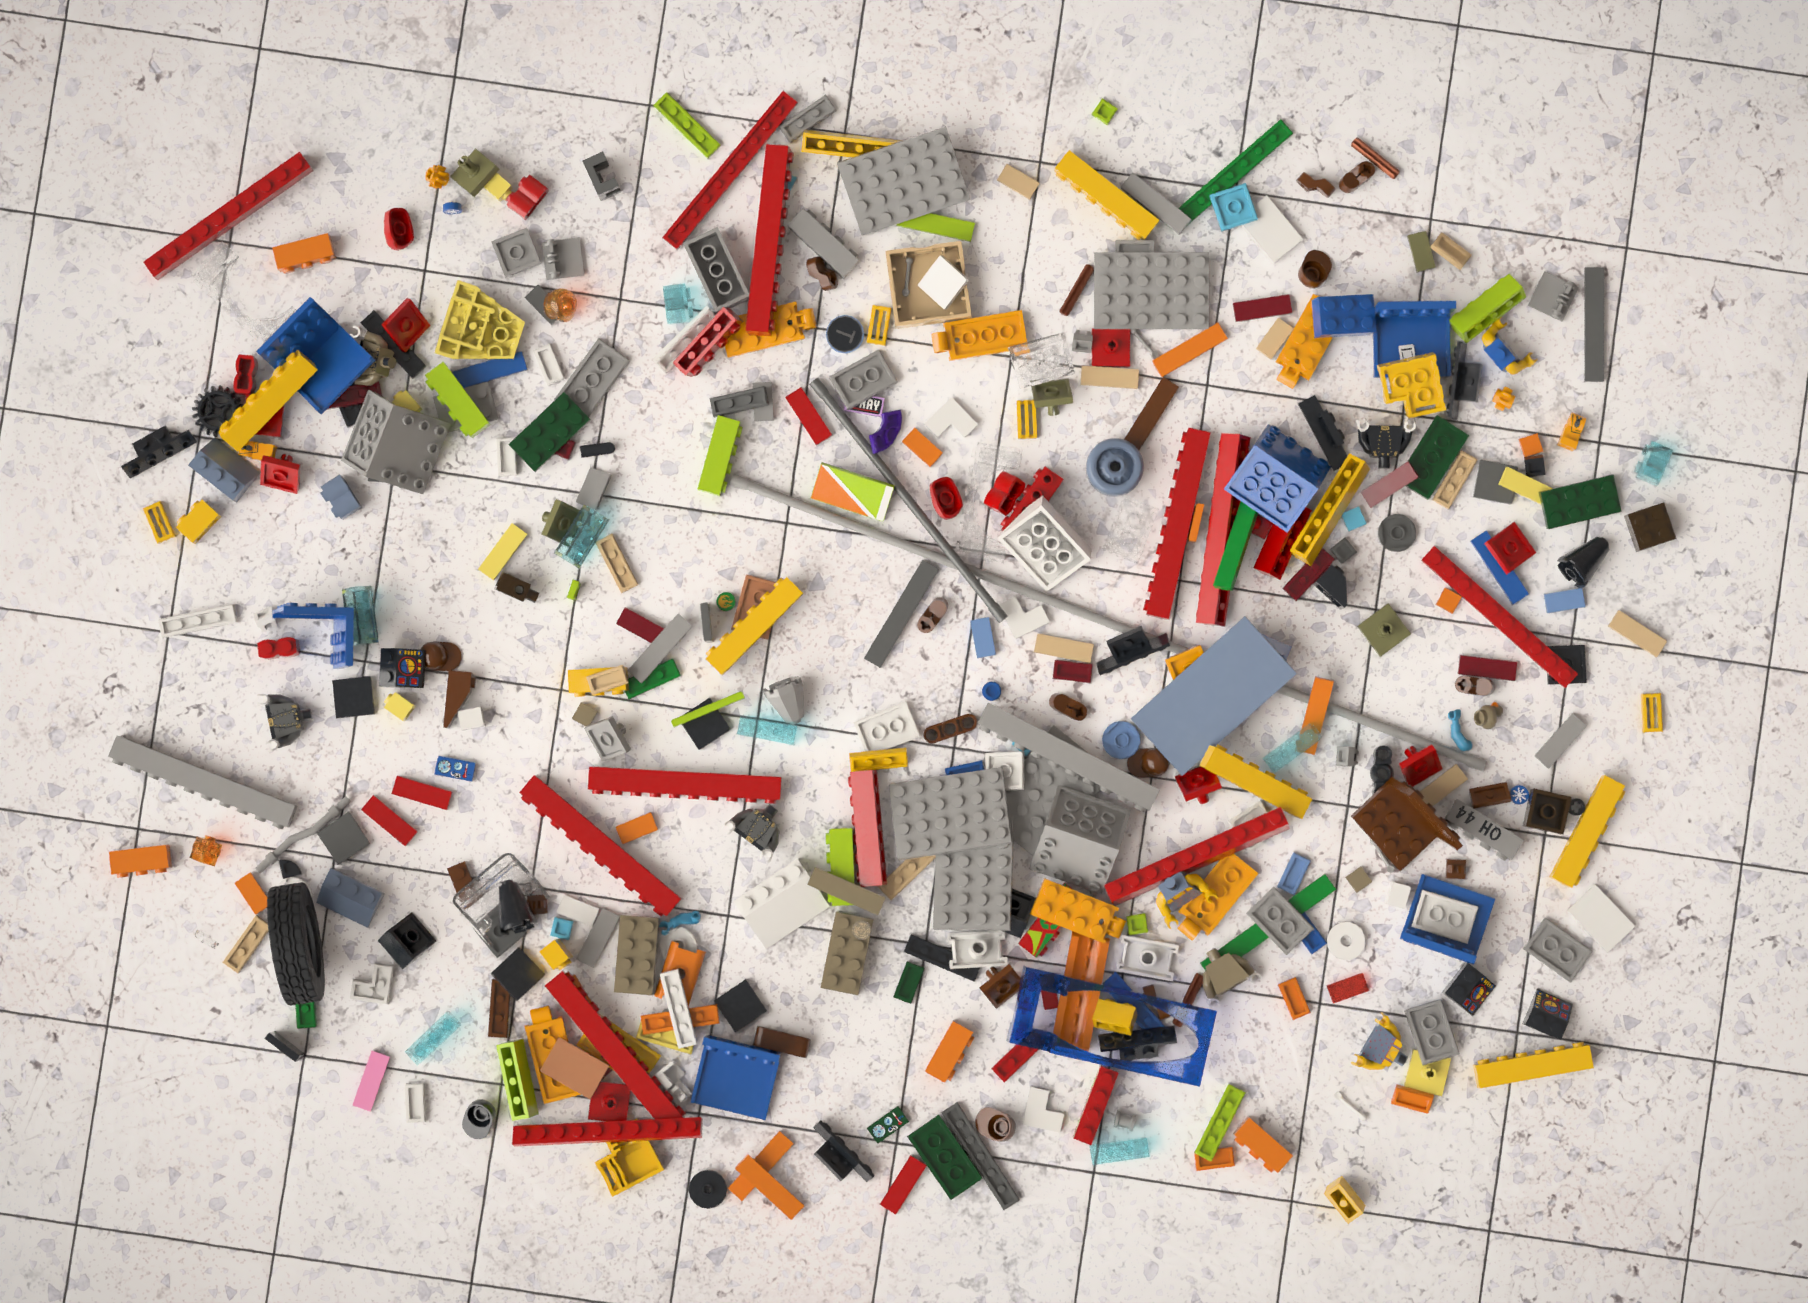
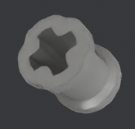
M1117 1110L1113 1127L1127 1128L1132 1132L1136 1115L1122 1114Z

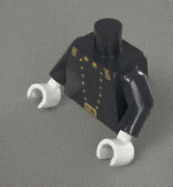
M1366 418L1365 423L1360 425L1359 419L1356 420L1358 442L1364 452L1369 454L1370 458H1378V469H1390V458H1397L1400 454L1404 453L1410 443L1413 430L1416 428L1415 420L1412 425H1408V418L1405 419L1404 426L1369 425Z

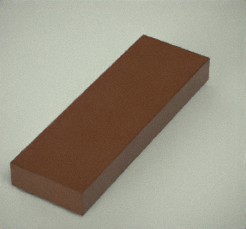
M492 979L488 1037L508 1038L511 995L496 979Z

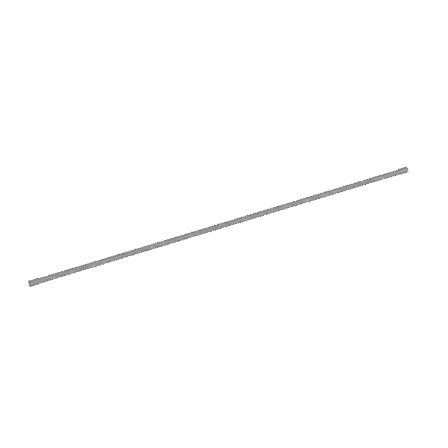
M733 474L730 485L743 490H749L957 570L946 555L754 483L739 475ZM965 563L975 577L1121 633L1135 629L1127 624ZM1145 632L1149 640L1157 637ZM1169 641L1170 646L1165 648V650L1176 654L1189 649ZM1286 685L1277 691L1308 704L1310 694ZM1328 703L1326 711L1422 748L1432 744L1440 755L1483 771L1485 768L1486 760L1473 755H1467L1334 703Z

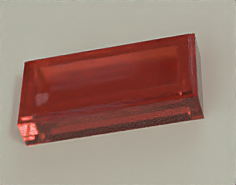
M1363 973L1326 985L1332 1004L1369 991Z

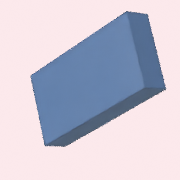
M1582 588L1544 594L1547 613L1585 607Z
M989 617L970 620L977 658L996 655Z
M1293 852L1277 887L1295 895L1311 860Z

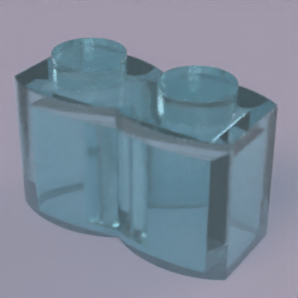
M685 283L663 286L667 325L689 323L690 318H694L693 308L688 305V299H691L690 287L686 288Z
M1651 441L1649 445L1645 444L1641 453L1644 455L1642 462L1638 461L1634 472H1636L1635 478L1654 486L1659 485L1673 450L1654 441Z

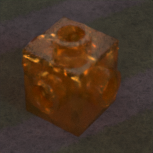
M205 835V838L197 836L189 858L215 867L221 853L222 844L217 843L216 838Z

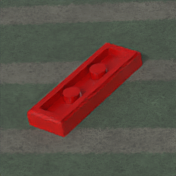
M802 387L785 397L816 446L832 436Z
M396 776L391 794L447 810L453 792Z
M374 795L361 809L405 847L418 833L417 830Z
M1032 1028L991 1069L1005 1083L1046 1042Z
M910 1155L880 1205L896 1215L927 1165Z

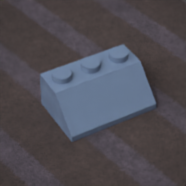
M216 437L205 445L188 465L236 503L260 474L258 470Z
M330 868L321 886L316 903L368 928L385 893L339 870Z

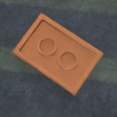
M746 574L731 630L735 629L733 625L739 619L744 620L748 616L746 612L753 605L757 607L762 602L760 598L767 591L771 593L775 589L773 585L776 582ZM772 626L760 638L768 640Z
M559 1037L540 1071L591 1099L610 1065Z

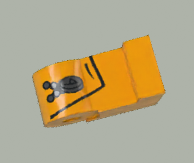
M1571 412L1557 445L1572 452L1576 450L1586 418Z
M248 441L239 450L238 455L261 461L263 455L275 458L277 446Z

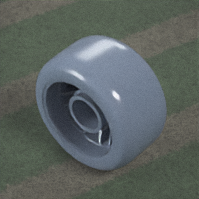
M1110 438L1098 443L1091 450L1086 461V475L1092 487L1099 493L1111 497L1130 493L1139 484L1144 472V462L1139 450L1129 441L1120 438ZM1118 462L1120 470L1117 472L1112 471L1110 464Z

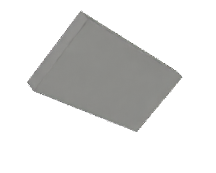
M598 338L554 400L565 392L590 417L630 360Z

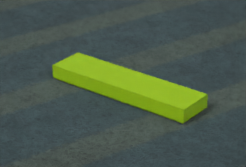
M668 92L653 105L707 159L721 147V144Z
M929 213L898 223L896 226L971 242L975 223Z
M737 692L672 719L671 723L675 728L745 699L743 692Z
M1230 1084L1227 1085L1194 1152L1195 1154L1210 1162L1212 1161L1246 1092Z

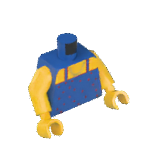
M1500 317L1483 334V349L1501 371L1514 375L1527 367L1530 368L1538 359L1533 360L1530 357L1533 354L1532 352H1529L1522 360L1518 358L1498 334L1499 330L1507 326V322L1501 323L1500 319L1502 317Z

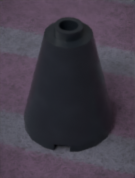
M1595 537L1561 556L1557 560V562H1560L1557 566L1561 574L1568 581L1572 579L1576 582L1574 586L1584 588L1609 552L1608 541L1603 537Z
M512 879L503 881L502 885L499 886L500 934L509 935L508 931H514L517 934L534 928V925H538L537 919L518 883L513 882Z

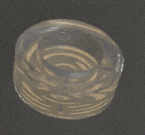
M861 920L853 925L852 932L857 939L865 940L871 935L872 928L868 922Z

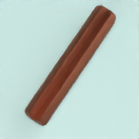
M1358 137L1353 140L1351 147L1390 178L1395 179L1400 171Z
M1089 264L1084 266L1059 312L1062 315L1068 316L1094 272L1093 266Z
M1199 973L1194 975L1172 1021L1174 1025L1182 1027L1203 984V975Z

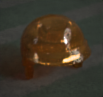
M558 288L546 295L544 312L548 318L568 322L574 317L577 309V299L571 291Z

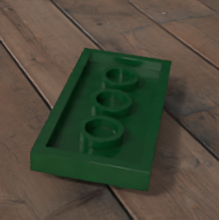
M563 392L508 445L534 472H537L590 421V418Z
M1436 415L1408 459L1419 477L1407 484L1406 487L1424 499L1429 500L1469 435Z
M1614 474L1539 492L1546 529H1553L1622 512Z
M939 1114L907 1136L950 1200L983 1179Z

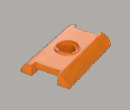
M671 941L661 973L678 968L685 971V977L681 980L689 1007L706 952L697 949L696 953L679 948V943ZM660 977L654 996L662 999L665 993Z

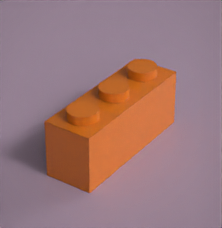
M328 233L272 247L277 269L284 274L294 272L295 268L302 267V269L311 268L314 263L318 262L321 264L332 262L331 259L336 258L331 236Z
M170 845L109 852L111 875L117 874V878L129 877V873L136 872V876L147 875L148 870H155V873L167 872V868H172Z
M952 1021L925 1072L944 1083L946 1080L951 1081L956 1072L953 1070L955 1064H960L965 1056L962 1053L965 1046L970 1047L975 1038L972 1036L973 1031Z
M1248 1116L1233 1133L1236 1136L1234 1140L1241 1147L1246 1145L1251 1149L1248 1153L1256 1160L1260 1157L1265 1162L1263 1166L1271 1173L1274 1170L1279 1173L1293 1157L1292 1154Z

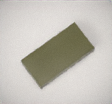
M1422 231L1407 235L1416 273L1436 268L1427 232Z

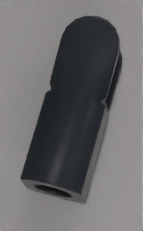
M611 442L580 446L581 458L611 454L615 451V445Z

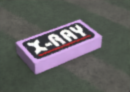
M873 396L850 410H847L846 406H844V411L881 417L885 398Z

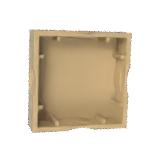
M962 241L934 244L924 248L910 247L885 251L895 329L952 322L972 317L967 284L947 310L943 309L918 286L940 255L944 256L965 275ZM912 257L913 263L910 268L908 285L909 295L905 297L902 295V290L905 287L906 258Z

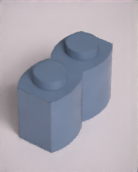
M339 474L320 486L323 490L320 493L326 502L330 501L333 506L330 509L336 518L340 517V519L344 520L362 508L342 475Z

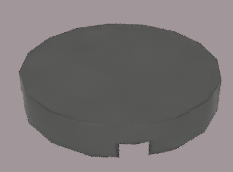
M1402 514L1387 516L1378 527L1379 542L1385 549L1391 552L1407 550L1416 539L1414 523Z

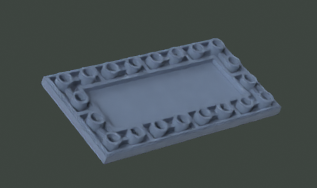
M1244 616L1130 719L1183 776L1204 757L1209 745L1216 746L1292 679L1297 672L1250 620Z

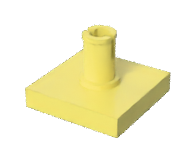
M1413 1049L1404 1086L1442 1096L1451 1059L1447 1058L1422 1066L1418 1051Z

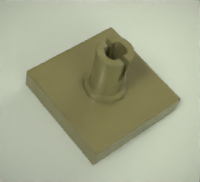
M475 148L468 157L466 155L461 157L464 162L460 159L458 160L459 167L450 177L475 197L500 169Z
M1069 378L1031 383L1035 408L1048 407L1049 416H1053V408L1056 416L1060 414L1059 405L1073 403Z
M556 499L551 512L545 511L542 515V521L546 524L541 535L569 547L584 512Z
M1389 603L1357 626L1379 657L1411 635Z

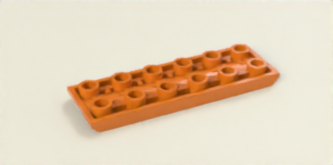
M1072 931L1050 1045L1089 1052L1094 1027L1092 1018L1100 995L1110 938L1105 937L1106 942L1104 944Z

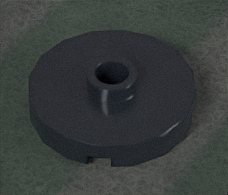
M703 1170L693 1176L688 1191L694 1204L701 1208L710 1209L717 1207L723 1202L727 1193V1185L722 1175L718 1172ZM705 1186L711 1187L710 1193L704 1191Z

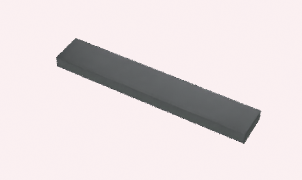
M1603 267L1584 268V382H1604Z
M924 560L921 561L865 655V660L881 668L937 574L938 568Z
M958 1102L942 1111V1115L1002 1209L1005 1210L1020 1200Z

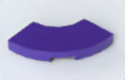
M901 409L881 414L882 422L879 429L874 434L869 435L873 454L884 451L894 443L902 425Z

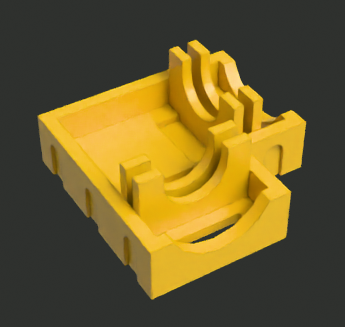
M1431 352L1377 365L1383 388L1384 402L1391 404L1395 401H1403L1408 418L1446 410L1442 385L1440 384L1439 369L1436 364V354ZM1385 374H1388L1391 393L1389 394ZM1435 404V407L1416 411V408Z
M650 1140L606 1142L611 1154L595 1162L612 1197L664 1170L654 1147L650 1144ZM604 1167H607V1169H608V1171H609V1173H610V1175H611V1177H612V1179H613V1181H614V1183H615L614 1186H612V1184H611V1182H610V1180H609V1178H608V1176H607V1174H606V1172H605V1170H604Z

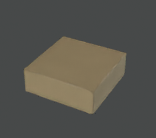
M580 702L572 719L586 727L592 723L598 711Z
M1361 866L1345 877L1356 893L1372 883V880Z

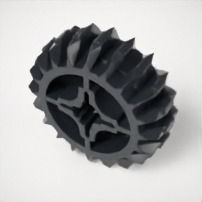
M221 385L218 386L217 391L215 386H211V392L205 388L204 392L206 395L203 396L199 393L198 396L201 400H194L198 407H192L193 411L198 412L192 415L194 419L199 418L195 424L197 426L201 425L200 430L202 432L206 430L207 435H210L213 431L214 437H218L220 426H211L207 421L219 419L223 424L225 421H228L226 413L231 407H233L234 413L237 408H242L243 404H237L241 401V398H235L237 394L235 391L230 393V388L226 387L223 392V386ZM223 396L230 401L218 404L214 397ZM209 401L210 410L204 416V407ZM215 406H217L218 408L222 409V411H220V412H222V413L220 414L221 417H220L219 415H217V414H214V412H216V411H215V409H216Z

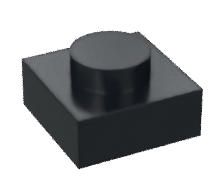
M1543 455L1524 457L1526 476L1546 475Z

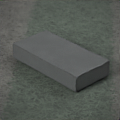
M539 285L524 297L550 325L565 313Z

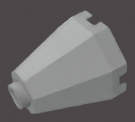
M795 676L794 681H791V678H786L769 685L770 690L763 689L767 700L786 723H790V725L801 722V718L804 717L803 683L799 676Z

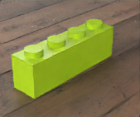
M1510 274L1499 279L1495 285L1485 290L1482 295L1468 303L1464 309L1455 313L1449 319L1453 331L1467 344L1526 298L1524 289Z
M444 362L425 374L428 379L425 383L431 390L435 389L439 394L437 399L443 406L446 404L449 407L450 411L448 414L454 421L458 419L462 425L459 428L465 436L469 435L471 438H474L491 425Z
M717 416L697 488L698 491L716 496H721V493H725L728 484L725 478L727 474L730 475L733 466L730 463L731 456L736 455L738 445H735L736 438L741 437L743 427L740 426V421Z
M852 828L829 829V833H825L826 844H830V852H826L827 864H830L831 871L827 872L855 884ZM828 894V902H832V906L853 905Z
M518 1039L496 1045L512 1121L538 1115L539 1111L524 1040Z

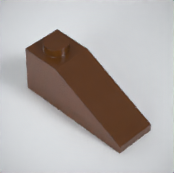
M448 671L443 728H450L458 715V711L462 709L472 693V688L476 687V677H473L474 673Z

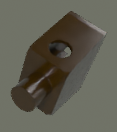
M501 572L494 587V590L521 602L527 599L535 603L539 596V592L530 589L531 584L505 572ZM516 586L523 588L522 593L515 592Z

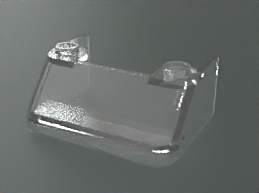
M505 853L453 897L455 907L490 947L494 944L485 933L491 929L493 924L489 915L499 908V886L502 885L503 881L512 879L513 882H517L524 896H529L538 889L546 899L550 898L539 881L512 853Z

